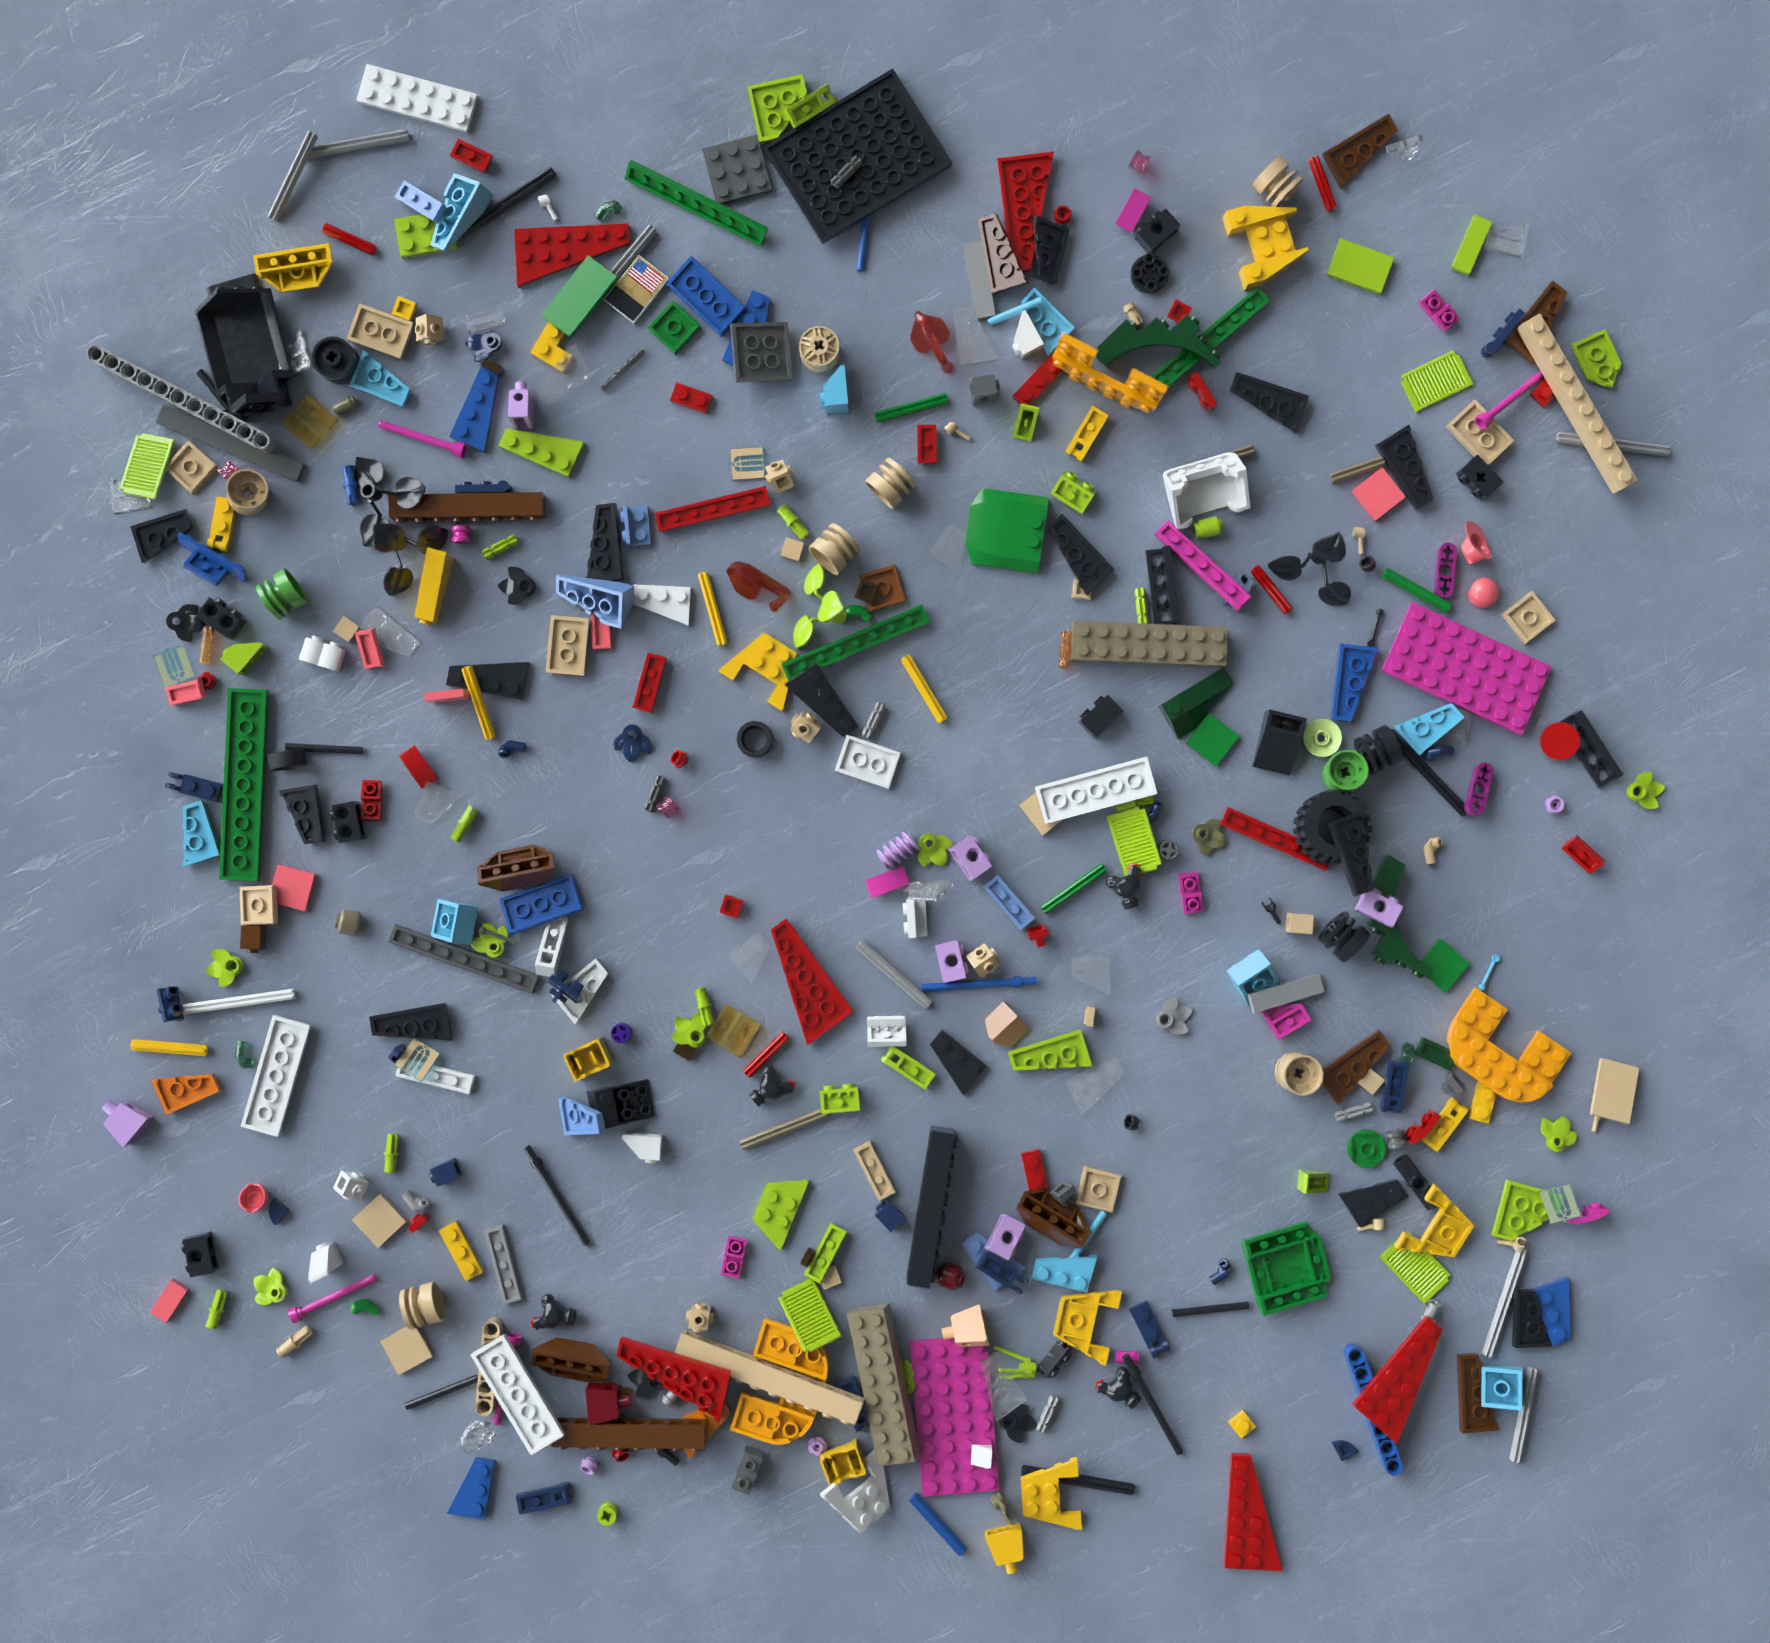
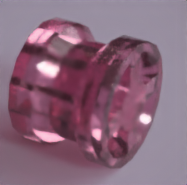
M1137 150L1128 167L1137 169L1138 173L1142 175L1151 157L1148 155L1144 156L1141 151Z
M229 459L225 461L223 467L217 469L219 474L226 480L239 470Z
M667 795L662 803L656 805L668 819L672 817L674 811L680 809Z

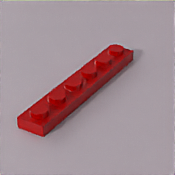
M763 486L654 514L659 532H664L768 507L771 504L767 488Z
M1230 807L1226 808L1220 822L1221 826L1318 869L1327 870L1329 864H1319L1318 860L1312 861L1309 859V854L1304 855L1302 853V845H1297L1295 841L1298 837Z

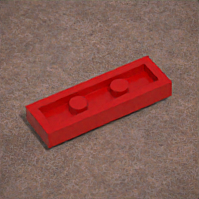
M1052 354L1012 396L1019 404L1031 405L1063 371L1053 364Z
M647 653L632 708L652 713L667 660L666 657Z

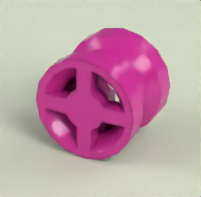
M470 526L451 527V531L454 534L452 543H471V538L469 537L471 532Z

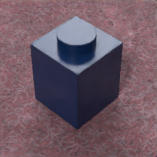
M456 1158L432 1167L429 1173L432 1183H435L437 1187L462 1176Z
M889 1199L886 1202L881 1201L875 1207L877 1210L875 1217L890 1232L905 1219L902 1212Z

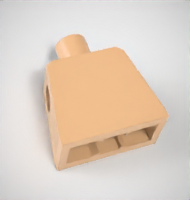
M980 1305L952 1315V1326L942 1328L944 1340L955 1338L958 1347L989 1345L983 1310Z

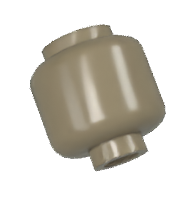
M344 909L341 913L337 914L335 928H338L337 930L340 934L356 936L358 930H363L365 920L361 919L360 912Z

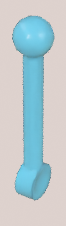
M1499 955L1492 956V963L1482 983L1478 985L1479 990H1485V984L1496 962L1500 961Z

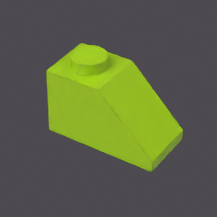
M260 642L233 644L223 651V656L220 660L234 672L244 676L268 646Z

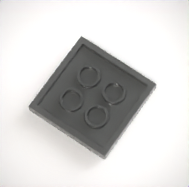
M757 134L702 149L716 202L723 205L772 192Z
M788 322L730 324L735 383L793 380Z

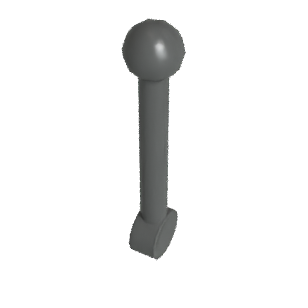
M485 927L479 928V933H486L506 940L511 945H516L518 942L515 937L509 938L486 930Z

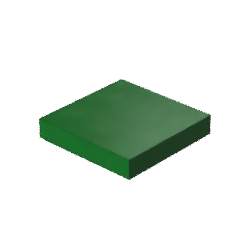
M672 300L647 329L676 355L701 329V326Z
M1208 713L1185 744L1216 767L1239 738V735Z
M1441 938L1437 940L1419 961L1432 971L1428 979L1445 993L1470 965L1466 959Z

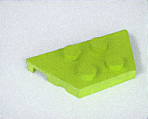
M807 1179L767 1182L752 1220L779 1250L782 1249L809 1180Z

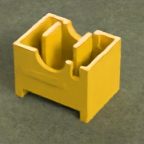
M603 1037L563 1055L575 1082L614 1063Z
M857 1438L820 1454V1462L829 1486L832 1483L838 1485L846 1479L857 1478L866 1474V1464L863 1460L864 1457ZM826 1458H828V1462L830 1463V1466H831L830 1468L828 1467Z

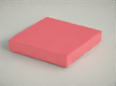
M1383 467L1351 491L1373 521H1376L1406 497Z
M464 689L424 694L425 701L433 704L471 699L469 691Z
M278 864L272 885H277V904L307 911L316 874Z

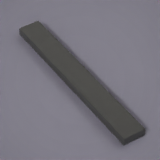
M164 405L156 420V423L296 482H299L305 468L304 463L275 451L271 453L262 452L213 425Z
M398 924L394 925L389 939V943L531 994H534L540 975Z

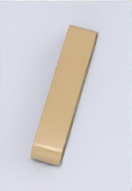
M492 1317L483 1326L481 1347L503 1335V1322L500 1318ZM489 1324L496 1325L497 1331H491ZM479 1370L475 1408L480 1416H488L495 1408L497 1398L491 1389L484 1387L486 1380ZM482 1402H488L490 1404V1408H484L482 1406Z

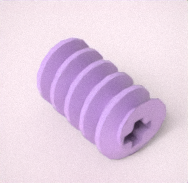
M902 832L903 839L895 837L896 844L890 841V848L884 845V852L876 851L887 869L888 865L892 868L895 867L894 861L900 864L901 856L907 859L906 852L913 855V847L920 850L910 834L907 835Z

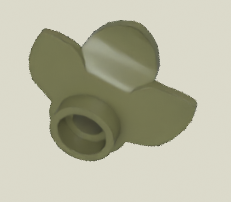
M1209 819L1205 824H1197L1192 829V838L1197 842V847L1201 854L1210 856L1212 848H1222L1227 844L1225 836L1220 832L1223 827L1220 825L1221 820ZM1203 830L1204 835L1201 837L1200 832Z
M998 1492L995 1495H990L992 1498L990 1503L996 1511L1000 1509L1007 1523L1014 1525L1015 1523L1006 1512L1007 1503Z

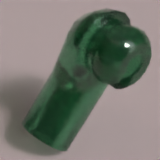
M616 200L605 202L594 214V217L602 222L608 212L613 211L614 214H619L622 211V206Z
M237 1041L235 1059L241 1068H252L254 1064L253 1059L247 1058L245 1055L247 1042Z
M1405 1042L1401 1048V1057L1396 1061L1410 1063L1414 1058V1046L1410 1042Z

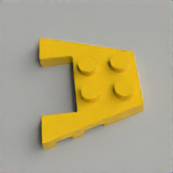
M763 633L720 668L718 672L734 681L743 665L748 666L777 684L767 702L783 711L788 688L784 683L788 679L781 664L796 658L797 653L768 634Z
M1432 1184L1424 1198L1427 1202L1440 1207L1421 1239L1403 1231L1394 1246L1398 1250L1407 1249L1417 1253L1422 1251L1429 1252L1432 1255L1455 1258L1474 1228V1224L1435 1184Z
M1111 1290L1061 1296L1053 1335L1106 1366L1110 1348L1090 1343L1098 1305L1118 1309L1122 1291Z
M1073 1457L1065 1463L1054 1464L1055 1466L1052 1468L1041 1469L1020 1477L1024 1517L1082 1530L1081 1510H1060L1058 1478L1079 1477L1077 1457Z

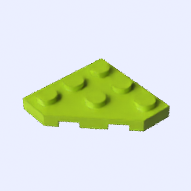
M803 74L747 86L759 143L772 142L780 137L787 128L790 121L784 110L807 96Z
M1506 1179L1491 1235L1513 1241L1521 1234L1540 1226L1542 1222L1548 1220L1549 1217L1540 1192L1546 1190ZM1547 1191L1554 1212H1558V1207L1560 1210L1562 1206L1559 1194Z

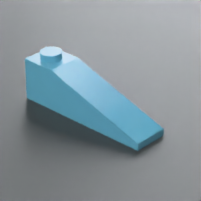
M454 173L444 192V197L446 198L444 205L447 207L440 218V222L436 224L431 246L446 252L485 212L494 194L480 182Z

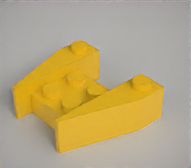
M1242 206L1225 212L1222 219L1227 236L1246 231L1255 263L1244 265L1239 271L1244 291L1264 285L1303 258L1309 250L1308 247L1295 250L1287 219L1294 216L1297 211L1296 207Z

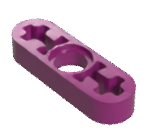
M1444 543L1437 550L1434 594L1443 599L1450 597L1454 591L1457 549L1452 543ZM1448 547V551H1451V554L1447 556V561L1451 560V562H1441V560L1446 559V553H1443V550ZM1442 566H1448L1450 568V574L1448 576H1444L1441 574L1440 570ZM1440 579H1449V581L1445 582V588L1448 589V592L1443 595V591H1440L1439 588L1443 587L1444 581L1440 582Z
M1480 763L1473 769L1464 805L1466 814L1471 817L1484 812L1493 776V768L1489 763ZM1484 768V772H1486V774L1483 775V772L1480 771V769ZM1476 784L1483 788L1481 795L1475 791ZM1475 804V807L1478 808V810L1474 811V808L1471 807V805Z

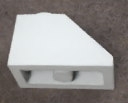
M1026 310L1021 314L1013 341L1014 345H1012L1017 356L1020 355L1022 359L1041 350L1044 345Z
M625 1132L622 1135V1139L640 1159H645L646 1163H656L657 1160L662 1158L663 1135Z

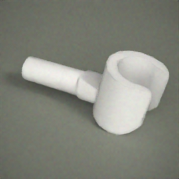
M547 195L539 196L540 207L547 206L553 220L556 221L558 217L551 206L549 197Z

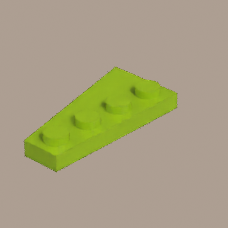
M506 428L498 446L569 478L585 443Z
M1081 1029L1007 1051L1013 1071L1092 1067Z

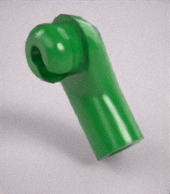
M849 605L845 608L847 619H851L853 616H860L867 623L873 617L861 605Z
M361 1299L351 1304L350 1311L352 1314L368 1311L375 1317L380 1308L369 1299Z

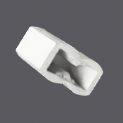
M313 635L311 639L306 637L299 659L339 672L346 650L341 649L342 645L332 641L330 645L323 643L324 639Z

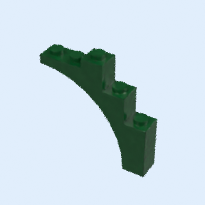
M1188 314L1171 330L1168 329L1170 325L1163 318L1159 320L1156 317L1140 333L1138 332L1140 328L1133 320L1129 322L1126 319L1096 348L1098 352L1095 356L1107 367L1118 357L1130 351L1161 345L1189 351L1202 358L1213 369L1221 363L1219 361L1221 358L1214 349L1210 351L1205 346L1207 342L1201 335L1198 337L1195 335L1200 330L1198 326L1200 322L1193 315L1189 317Z
M1390 855L1384 857L1372 877L1373 887L1381 891V896L1387 899L1389 896L1396 898L1399 879L1406 866ZM1378 901L1376 903L1378 904L1376 910L1381 912L1384 905L1381 901ZM1371 918L1368 920L1366 925L1371 927L1369 929L1371 932L1379 936L1383 934L1371 953L1375 956L1374 960L1385 965V963L1392 964L1396 960V965L1403 969L1408 967L1413 970L1411 974L1417 978L1430 977L1432 971L1419 962L1404 942L1397 925V920L1393 927H1387Z

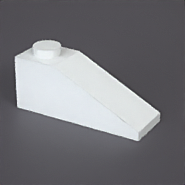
M568 917L546 924L535 962L537 975L550 977L552 974L555 975L557 973Z
M324 1242L316 1246L317 1250L311 1254L308 1279L310 1283L328 1275L344 1263L335 1242L331 1244Z

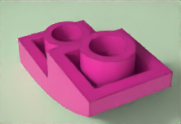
M1134 187L1115 224L1132 233L1151 197Z
M1436 289L1430 291L1418 302L1432 321L1444 332L1460 320L1450 304H1445Z
M904 866L865 880L871 898L910 884Z
M1198 872L1179 873L1178 879L1184 914L1204 912Z
M1591 1202L1590 1205H1583V1211L1578 1210L1580 1216L1570 1219L1564 1217L1566 1219L1564 1221L1570 1224L1594 1221L1607 1215L1609 1208L1602 1206V1203Z
M728 1236L721 1275L740 1279L747 1239Z

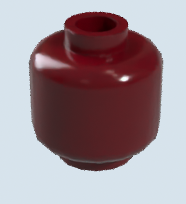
M946 1262L942 1267H938L936 1278H938L939 1286L956 1290L958 1287H962L965 1273L961 1266Z

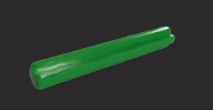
M943 393L877 411L874 416L876 422L880 423L946 405L949 400L947 394Z
M1389 568L1383 571L1381 576L1383 579L1444 613L1450 610L1452 604L1449 601Z
M1097 865L1042 904V911L1048 914L1105 874L1107 870L1104 865Z

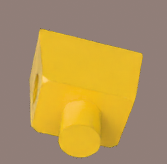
M1020 1523L985 1530V1538L996 1565H1005L1007 1574L1017 1572L1016 1562L1023 1560Z

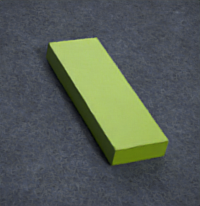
M1477 215L1473 216L1450 269L1466 276L1470 274L1491 227V221Z
M830 1223L804 1273L805 1276L819 1284L822 1283L848 1231Z

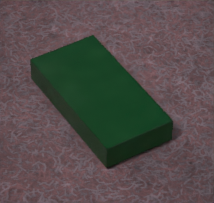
M1421 1037L1414 1054L1450 1071L1454 1064L1453 1059L1450 1057V1050Z

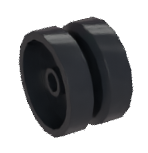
M332 336L321 339L312 351V364L315 370L327 381L334 384H346L352 380L360 359L357 351L342 338Z

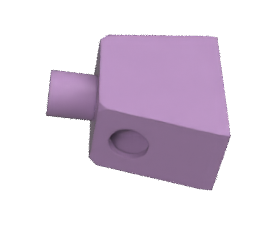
M516 382L515 390H509L508 418L514 430L518 431L534 430L533 399L525 382Z
M110 1100L102 1108V1110L110 1115L103 1123L104 1126L122 1147L130 1145L154 1117L129 1101L122 1102L117 1106Z

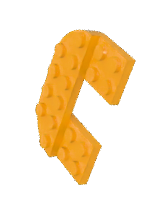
M1064 332L1062 333L1052 356L1053 364L1068 373L1072 381H1081L1086 384L1088 389L1092 391L1098 390L1107 399L1113 400L1114 398L1120 402L1121 406L1128 409L1134 407L1145 413H1150V411H1154L1168 388L1167 385L1134 368L1126 383L1123 384L1091 367L1098 352L1097 349Z
M1473 988L1449 1026L1447 1043L1451 1053L1450 1057L1462 1072L1467 1073L1503 1099L1515 1102H1530L1541 1098L1554 1086L1552 1082L1571 1055V1052L1542 1032L1537 1031L1517 1061L1488 1041L1508 1009L1478 988Z
M766 1317L764 1318L753 1356L790 1368V1370L826 1383L829 1373V1357L825 1346L813 1352H810L809 1349L804 1352L792 1326ZM742 1391L730 1430L770 1444H787L802 1437L808 1431L815 1419L817 1410L809 1411L804 1408V1405L799 1403L791 1404L783 1397L780 1398L779 1403Z

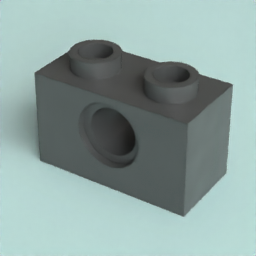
M994 374L971 378L970 392L973 405L996 401L1000 391V384L998 379L995 380Z
M745 1446L731 1489L750 1495L764 1451Z

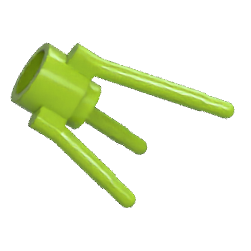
M996 1345L993 1346L994 1349L1023 1361V1363H1019L1018 1369L999 1368V1372L1017 1373L999 1375V1379H1028L1035 1377L1036 1363L1031 1362V1358L1021 1356Z

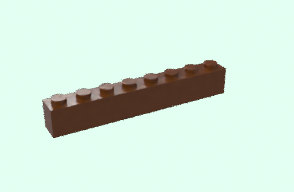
M543 492L424 494L419 504L411 509L399 506L397 496L388 495L389 518L398 524H405L406 520H414V523H426V520H433L434 523H445V520L463 523L464 520L471 519V522L478 523L483 522V519H490L491 522H502V519H510L511 522H520L521 519L538 522L540 518H546L545 495Z
M556 1417L565 1435L552 1442L551 1447H557L561 1450L576 1447L579 1450L595 1448L597 1450H604L606 1448H614L615 1450L653 1448L655 1451H660L664 1448H669L674 1451L683 1449L700 1451L705 1449L708 1442L707 1419L618 1418L588 1425V1418Z

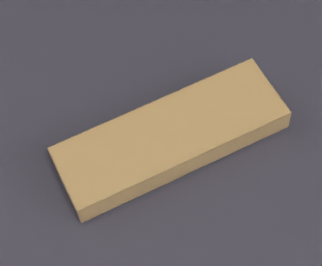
M871 1141L854 1148L853 1151L878 1200L881 1201L895 1194L896 1190Z

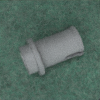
M1430 1299L1425 1312L1421 1314V1318L1423 1319L1426 1315L1436 1323L1435 1317L1441 1304L1436 1300Z
M668 1391L667 1394H663L662 1401L671 1407L676 1404L675 1401L678 1396Z

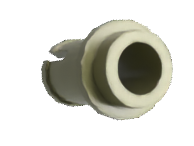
M347 395L346 399L332 405V409L339 417L351 409L355 410L358 403L353 395Z

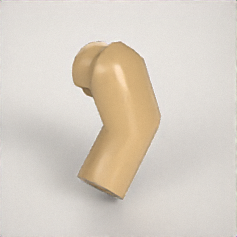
M1432 837L1425 844L1423 850L1426 864L1436 863L1434 852L1443 845V840L1440 837Z

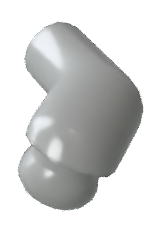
M410 1190L402 1195V1198L412 1210H426L429 1207L428 1199L415 1198Z

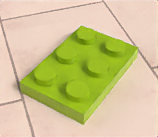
M423 214L394 219L402 259L444 252L431 246L437 224ZM457 241L447 251L458 249Z

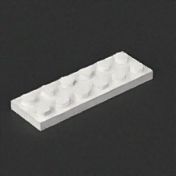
M366 64L356 101L363 105L468 133L478 96L475 93Z
M1147 757L1035 787L1045 824L1157 794Z
M278 1015L272 1016L241 1127L276 1137L280 1136L312 1025Z
M506 1334L501 1335L471 1354V1357L530 1455L565 1435L563 1428Z

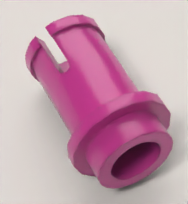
M1135 1350L1133 1352L1115 1351V1363H1125L1122 1356L1128 1353L1134 1364H1139V1352H1135Z

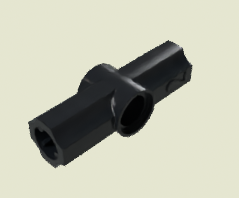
M1404 1154L1395 1159L1393 1165L1426 1210L1429 1211L1437 1207L1425 1200L1424 1197L1431 1186L1409 1156ZM1420 1178L1419 1185L1414 1186V1181Z

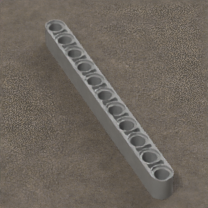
M93 345L88 349V359L98 366L262 452L271 453L276 449L275 439L265 432L98 345ZM102 353L100 359L97 360L98 355ZM118 361L117 367L114 368V364ZM135 370L134 375L130 377V373ZM151 379V383L147 385V381ZM168 387L167 392L163 394V390ZM184 396V400L179 403L180 398ZM201 404L200 410L196 412V407ZM217 413V418L212 420L213 415ZM234 421V426L229 429V424ZM251 430L250 436L246 438V432ZM267 439V444L262 446L263 440Z

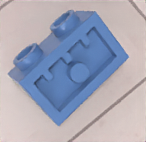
M623 506V512H620L621 523H625V531H622L623 542H626L628 547L652 545L648 506L630 508Z

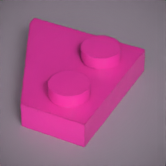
M1302 1004L1280 1005L1260 1011L1277 1040L1311 1021Z

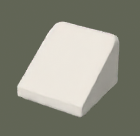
M972 1444L971 1464L991 1469L992 1446Z

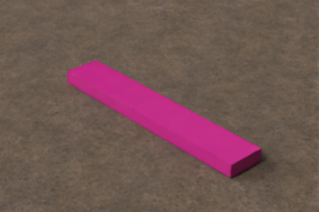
M1169 520L1155 533V536L1163 544L1171 546V551L1237 612L1252 599L1248 592Z

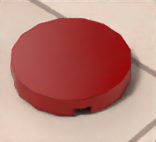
M1566 722L1551 723L1544 728L1540 735L1541 750L1546 756L1555 760L1570 758L1576 753L1580 745L1578 731Z

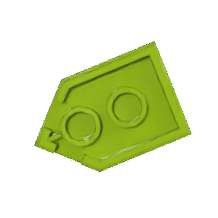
M1606 329L1570 345L1586 380L1613 389L1622 362Z

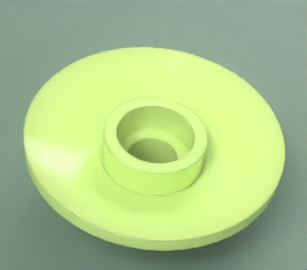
M1328 719L1312 721L1307 725L1303 734L1305 748L1311 754L1318 757H1326L1335 753L1340 747L1342 740L1339 727ZM1319 735L1324 737L1322 742L1318 741Z

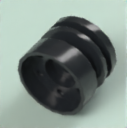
M1386 725L1372 730V737L1364 734L1362 738L1354 739L1355 750L1366 760L1369 769L1368 773L1371 775L1378 773V770H1384L1385 763L1392 766L1403 761L1400 744L1394 733Z
M1343 911L1331 919L1318 937V941L1322 944L1325 943L1327 949L1336 945L1333 955L1343 963L1352 958L1370 937V933L1362 925H1357L1352 929L1355 919L1349 918L1350 914L1347 911Z

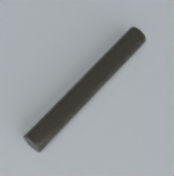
M640 347L600 388L606 393L646 352Z

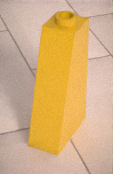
M428 547L414 617L420 620L419 623L431 626V623H438L454 557L447 552Z

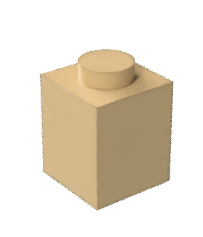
M1287 913L1286 932L1313 934V930L1316 929L1314 915Z

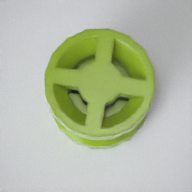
M612 1502L603 1503L597 1513L599 1523L603 1526L612 1525L618 1515L617 1506Z

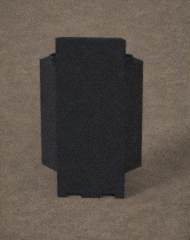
M256 274L245 275L209 286L207 288L208 298L194 312L217 398L227 399L231 415L240 414L243 420L249 418L254 413L261 415L274 411L273 407L292 406L287 383L294 378V373L271 288L260 286L259 278Z

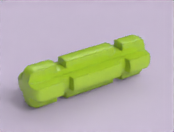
M512 534L506 540L503 539L491 545V548L483 549L482 553L489 560L494 555L510 549V546L518 545L519 541Z
M1136 588L1134 591L1135 597H1137L1135 602L1137 615H1139L1137 620L1139 624H1148L1149 620L1148 616H1146L1148 614L1147 601L1144 597L1146 596L1145 588Z

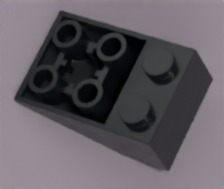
M1270 709L1266 710L1252 767L1290 776L1303 738L1307 718Z
M648 1079L587 1091L589 1107L602 1113L605 1129L655 1117Z

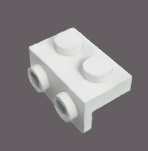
M925 898L906 899V903H903V915H907V922H904V934H908V938L927 936Z
M867 1017L868 1047L906 1046V1017Z

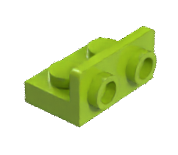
M1064 471L1050 494L1083 514L1097 491L1089 482L1080 481L1075 473Z
M854 1083L842 1084L843 1088L835 1089V1085L823 1086L824 1090L819 1091L821 1114L860 1111L858 1087H854Z

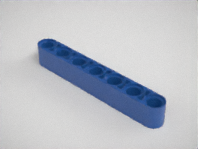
M1350 1343L1344 1348V1356L1359 1396L1373 1379L1363 1350L1358 1345ZM1357 1350L1358 1355L1355 1358H1351V1353ZM1364 1369V1374L1357 1376L1358 1370ZM1366 1418L1383 1468L1392 1476L1399 1475L1403 1470V1464L1395 1442L1381 1430L1376 1431L1377 1426ZM1388 1442L1389 1447L1382 1449V1445ZM1391 1461H1396L1393 1467H1388Z

